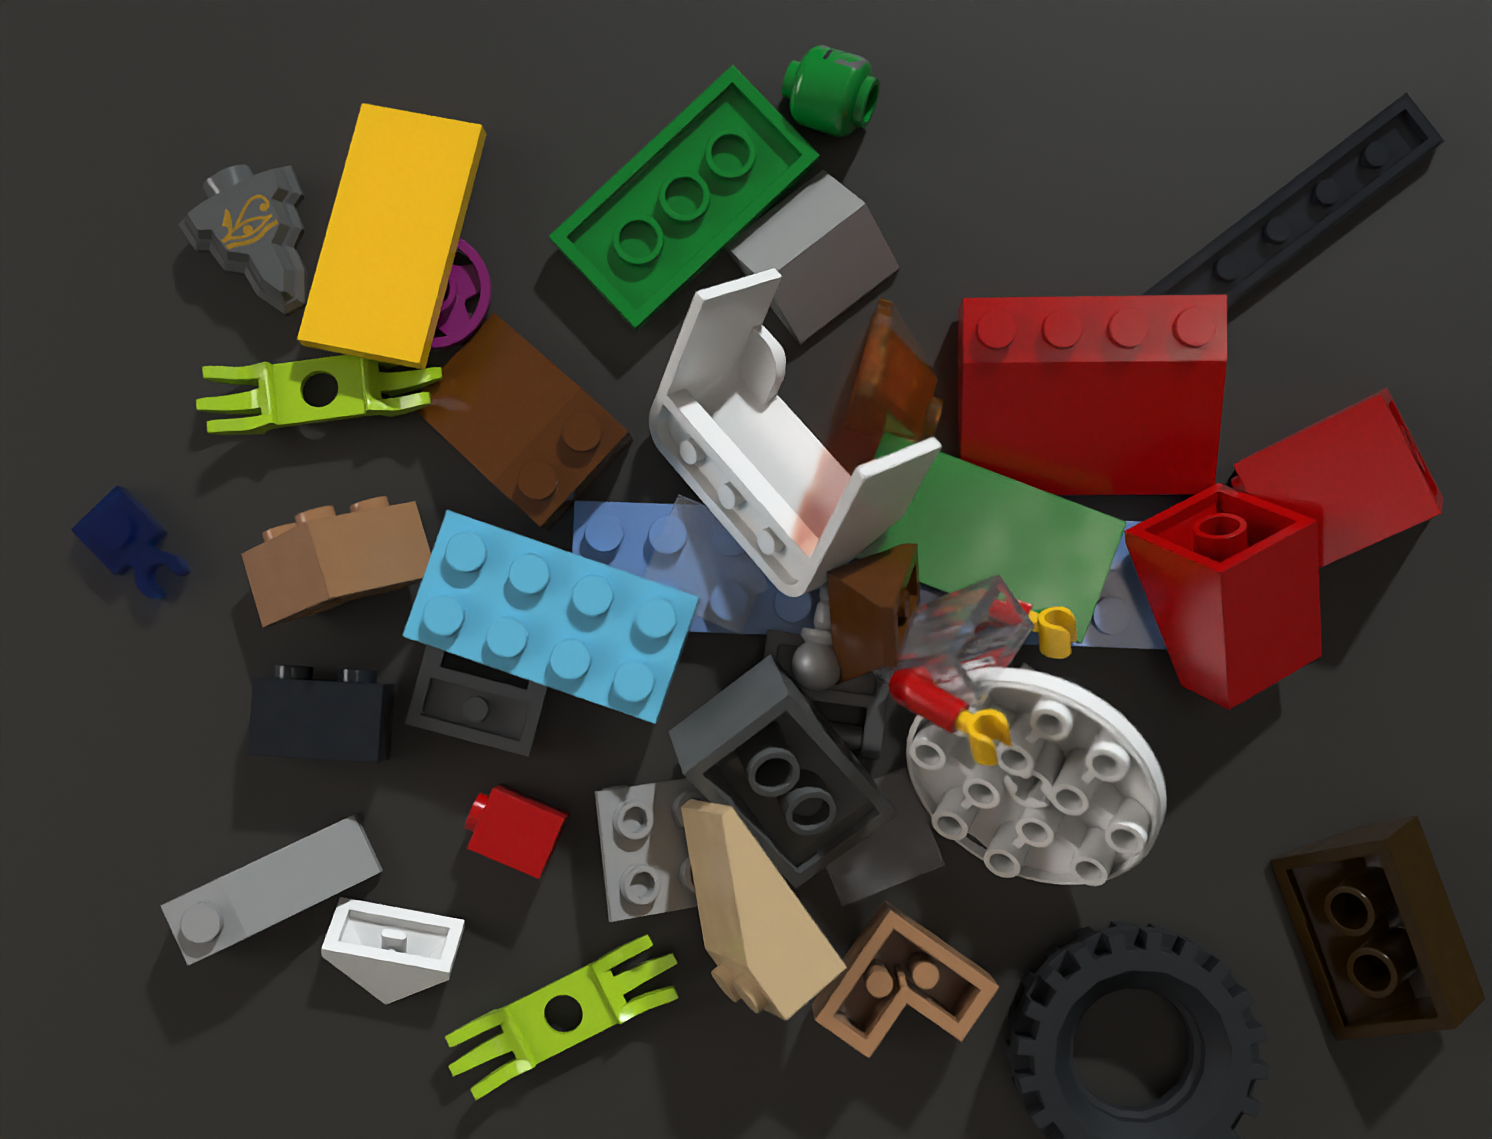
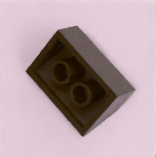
M1418 815L1358 826L1277 855L1270 860L1336 1041L1456 1029L1485 1000Z

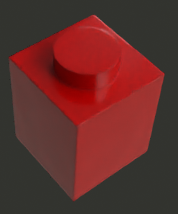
M501 783L492 788L489 796L480 792L474 801L464 826L465 829L474 832L467 849L539 879L547 870L570 812Z

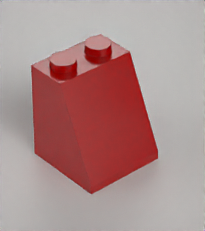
M1388 388L1380 390L1248 455L1234 464L1238 476L1231 479L1234 489L1317 520L1319 568L1442 514L1444 498Z
M1217 483L1124 531L1126 546L1181 686L1230 710L1322 656L1317 520Z

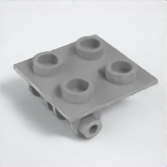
M687 778L629 787L628 785L610 786L602 788L601 791H595L609 922L697 907L681 806L690 799L710 801Z

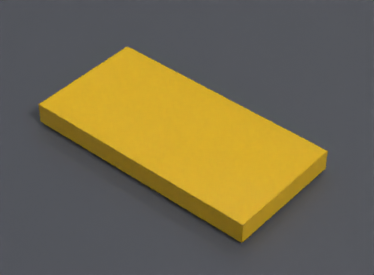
M365 103L361 104L297 340L303 346L425 370L487 135L481 124Z

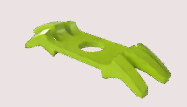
M351 355L279 364L261 362L245 367L202 366L203 378L206 381L259 386V388L238 394L196 399L197 411L209 413L261 414L246 418L207 421V432L214 435L266 434L271 429L374 415L393 417L431 405V394L429 392H421L382 399L381 394H388L392 397L431 385L443 379L442 368L431 367L425 370L379 372V366L390 369L398 365ZM319 373L332 375L338 383L336 398L324 407H313L307 404L303 397V387L306 381L311 376Z
M646 934L607 952L594 962L511 1004L494 1009L445 1036L449 1047L458 1045L498 1025L501 1026L502 1031L451 1063L448 1067L452 1075L456 1076L493 1058L513 1051L514 1058L491 1072L470 1089L475 1100L511 1078L534 1068L538 1063L617 1023H624L651 1008L678 999L679 996L674 985L635 996L628 1002H626L623 996L635 987L678 964L674 954L669 953L621 970L617 975L613 976L611 968L653 946L652 940ZM559 995L573 997L582 1008L583 1016L581 1023L575 1029L568 1032H560L553 1029L545 1017L547 1003Z

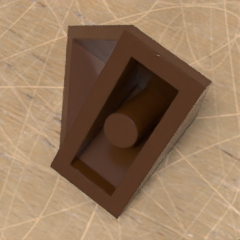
M903 543L827 571L832 645L840 667V677L836 685L882 667H898L921 601L918 544Z

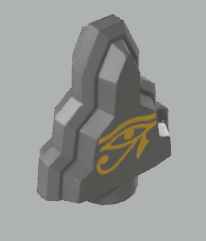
M242 164L225 168L209 177L202 186L207 200L188 212L185 218L178 224L194 249L199 253H212L226 272L245 275L256 295L289 317L306 308L308 300L307 270L297 252L298 245L305 233L297 208L305 197L292 166L274 168L254 175L248 165Z

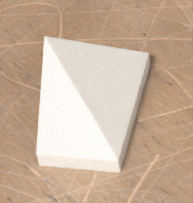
M340 897L322 945L321 953L324 959L386 1005L449 980L465 928V920Z

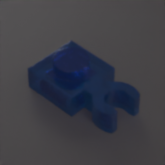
M116 486L71 529L114 575L123 576L133 567L135 569L136 585L147 597L162 599L167 595L155 581V572L160 566L166 564L177 576L185 577L190 573L188 564L181 556L171 552L160 551L156 546L168 531L125 487Z

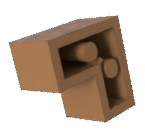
M387 496L375 497L351 505L349 507L351 513L336 515L333 506H324L296 515V523L285 524L264 531L262 533L264 543L241 554L262 627L315 616L352 600L401 590L421 582L431 552L416 502L390 506Z
M883 900L842 961L847 968L820 991L812 1003V1010L816 1022L870 1058L906 1004H909L962 1042L999 986L983 968L886 900Z

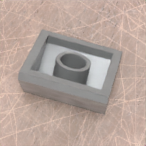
M824 170L755 221L726 248V251L746 276L773 268L780 273L782 279L770 307L800 346L900 269L866 203Z

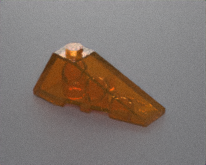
M879 297L843 429L881 439L883 432L886 431L915 443H920L923 433L934 435L944 399L933 396L937 377L892 300Z

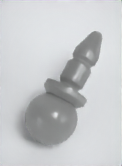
M828 582L824 583L820 588L819 597L821 600L817 604L813 621L815 628H802L801 636L805 642L797 648L792 658L794 677L803 687L814 691H822L832 687L840 677V667L832 645Z

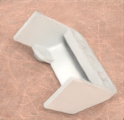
M773 268L695 292L651 406L649 429L652 439L661 454L775 587L789 597H799L821 587L827 582V571L848 564L903 517L942 446L932 437L880 459L861 464L855 469L852 476L842 467L777 395L785 376L786 357L782 346L762 325L782 279L780 273Z

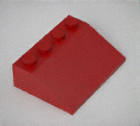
M1227 295L963 298L958 307L959 459L1056 496L1195 495L1215 485L1227 367Z

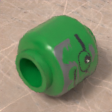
M817 45L809 49L801 62L793 60L786 70L782 84V96L790 99V113L794 122L802 127L838 138L849 136L857 127H867L874 114L880 91V80L872 76L871 65L864 57L826 45Z

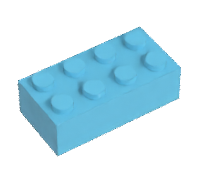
M447 510L403 636L655 724L660 719L701 599L695 595Z

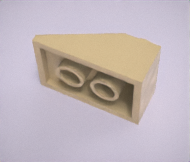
M690 799L681 806L704 946L717 964V967L711 971V974L719 987L732 1001L737 1002L743 999L757 1014L764 1009L787 1020L847 967L731 806Z

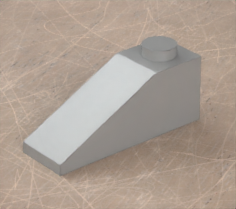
M356 813L161 905V908L187 965H190L354 886L383 870Z

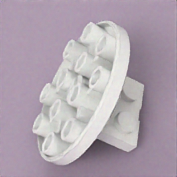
M1023 663L1018 669L990 668L969 672L941 685L940 688L954 696L956 694L969 695L959 693L972 690L967 692L971 694L966 696L968 698L965 700L970 704L969 712L972 714L981 710L993 709L1005 716L1009 725L1012 746L1009 747L1000 741L992 740L996 746L999 760L994 766L981 765L974 760L971 755L967 734L960 730L951 734L918 714L916 715L909 730L906 746L907 767L914 789L922 804L931 815L934 829L941 836L955 840L967 851L983 860L986 867L994 874L1005 878L1020 876L1038 882L1059 885L1086 884L1099 886L1107 880L1128 872L1135 867L1153 847L1164 821L1166 811V789L1160 766L1150 747L1134 726L1119 712L1094 694L1060 678L1037 672L1026 663ZM984 687H986L985 693H984L982 699L980 700V698H981V696H982V694H983V692H984ZM967 833L971 834L976 839H978L984 846L987 847V849L982 848L981 846L977 845L976 843L966 837Z

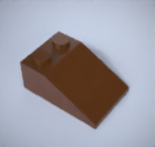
M495 313L486 320L442 368L443 379L422 389L421 392H429L431 394V405L416 410L420 416L489 481L547 532L574 505V500L578 501L633 441L625 427Z

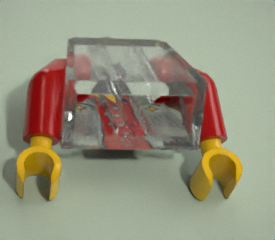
M998 574L920 605L898 667H882L872 672L875 679L881 685L889 686L892 698L899 705L951 734L956 733L958 730L967 734L971 755L974 760L981 765L994 766L999 760L996 746L992 740L1000 741L1009 747L1012 746L1007 720L997 710L986 709L972 714L969 712L970 708L983 704L1031 631L1037 632L1039 635V650L1042 654L1056 659L1068 657L1071 654V642L1077 640L1076 619L1073 613L1065 607H1050L1041 611V613L1032 611L1033 604L1016 599Z

